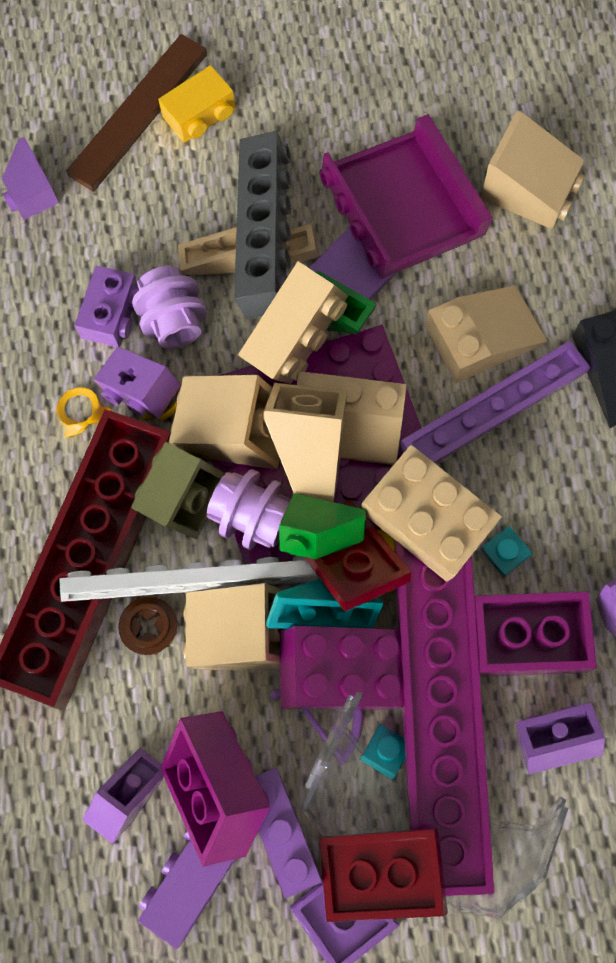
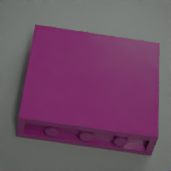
M429 114L417 118L413 132L337 161H333L329 152L323 156L322 169L319 171L321 182L326 189L329 188L335 197L334 200L338 212L346 216L350 223V231L353 238L357 242H361L365 249L368 264L372 269L376 268L381 279L486 235L493 219Z

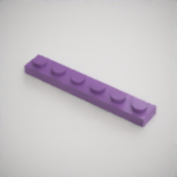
M568 341L402 439L399 446L405 452L410 445H413L437 464L583 376L591 367L573 343Z

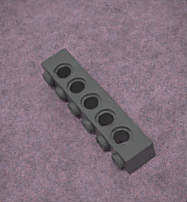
M277 131L242 138L239 143L234 299L246 319L264 315L287 279L286 269L291 266L290 255L286 248V241L291 240L290 227L287 222V215L291 214L290 200L287 195V189L291 188L290 174L287 169V164L291 163V153L288 144L282 143Z

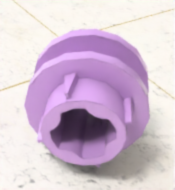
M171 265L152 269L137 280L139 291L134 295L132 304L136 314L141 316L139 324L143 335L149 338H157L159 345L167 349L188 345L202 335L199 323L204 320L207 310L204 301L197 298L200 292L196 280L189 276H182L180 270Z
M250 469L244 476L235 472H227L217 484L207 508V517L220 524V536L227 539L236 530L244 532L242 545L249 550L253 549L257 543L269 548L270 546L275 547L279 543V524L291 500L282 495L283 484L277 480L272 481L266 489L258 486L260 473L254 469Z

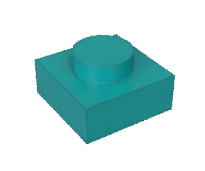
M510 526L480 549L503 578L533 554Z
M380 724L359 760L393 780L406 758L405 739Z

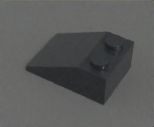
M616 310L580 320L572 336L577 350L591 367L587 374L609 428L616 426Z

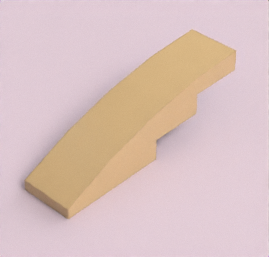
M312 223L290 230L291 240L286 241V248L290 255L291 264L319 257L316 233ZM237 227L179 244L178 252L181 273L183 275L235 273Z

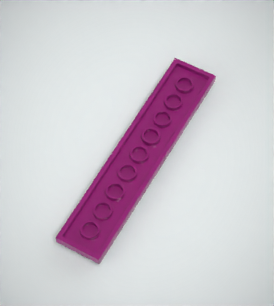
M394 540L395 553L411 571V581L397 588L404 695L403 719L409 830L438 828L446 896L495 894L472 555L455 577L446 582Z

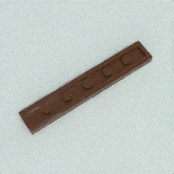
M180 34L66 170L68 176L94 192L160 113L161 108L158 99L188 79L207 56L206 48Z

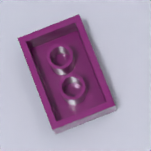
M589 591L474 596L480 677L588 673L597 668Z
M293 626L281 631V709L389 710L404 707L400 629Z
M223 711L182 717L178 722L160 769L200 862L204 867L246 857L270 809L268 796L261 789L253 773L251 762L245 757L237 741L236 732L229 725Z

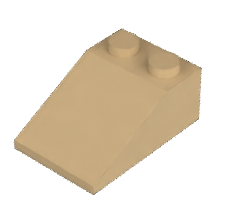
M516 285L461 296L428 310L425 327L455 383L547 343V339Z

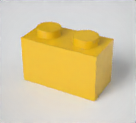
M211 65L158 99L163 118L184 143L191 138L201 137L208 127L217 121H225L236 109L233 90Z

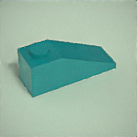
M319 578L277 592L266 625L268 628L289 629L293 626L373 628L383 606V601L378 596L345 612Z

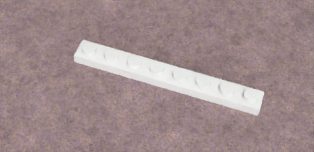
M295 556L293 561L279 562L276 557H266L258 559L256 561L257 564L242 565L241 560H227L221 562L219 567H205L204 563L197 562L185 564L183 569L168 570L167 566L155 565L146 567L145 572L130 573V570L127 568L110 569L106 571L107 575L91 576L89 571H75L68 573V578H60L61 602L204 591L263 583L268 585L307 583L319 579V577L303 556Z

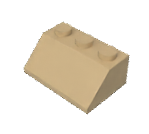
M299 371L297 385L347 391L340 459L394 465L396 463L407 384Z

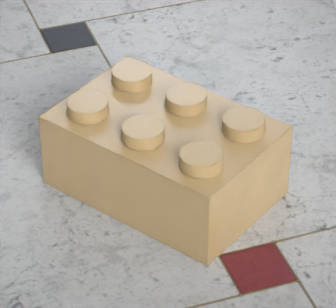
M297 261L238 356L274 380L291 384L293 380L297 381L299 371H306L308 367L306 360L312 351H318L324 344L328 335L325 331L332 320L337 321L347 307L345 300L348 295Z
M413 445L406 449L366 497L360 509L367 510L368 519L446 582L455 577L502 518V516Z

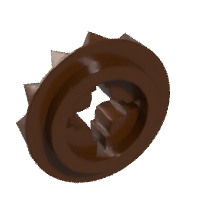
M142 597L136 599L123 610L118 624L120 638L124 645L134 653L142 656L157 655L171 645L177 633V617L173 609L159 598ZM140 616L148 621L156 618L157 621L154 626L160 635L157 637L155 634L152 635L147 632L140 636L143 627L137 617Z

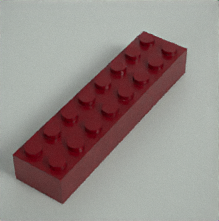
M107 409L104 410L0 643L1 688L65 711L112 598L61 602L60 578H68V573L75 571H89L91 576L107 575V570L126 567L146 520L145 515L131 508L135 500V493L147 478L156 453L162 449L165 442L169 443L170 431Z

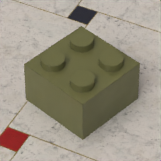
M165 442L162 449L154 456L152 468L147 478L138 487L131 508L167 528L198 539L208 519L207 508L212 494L226 473Z

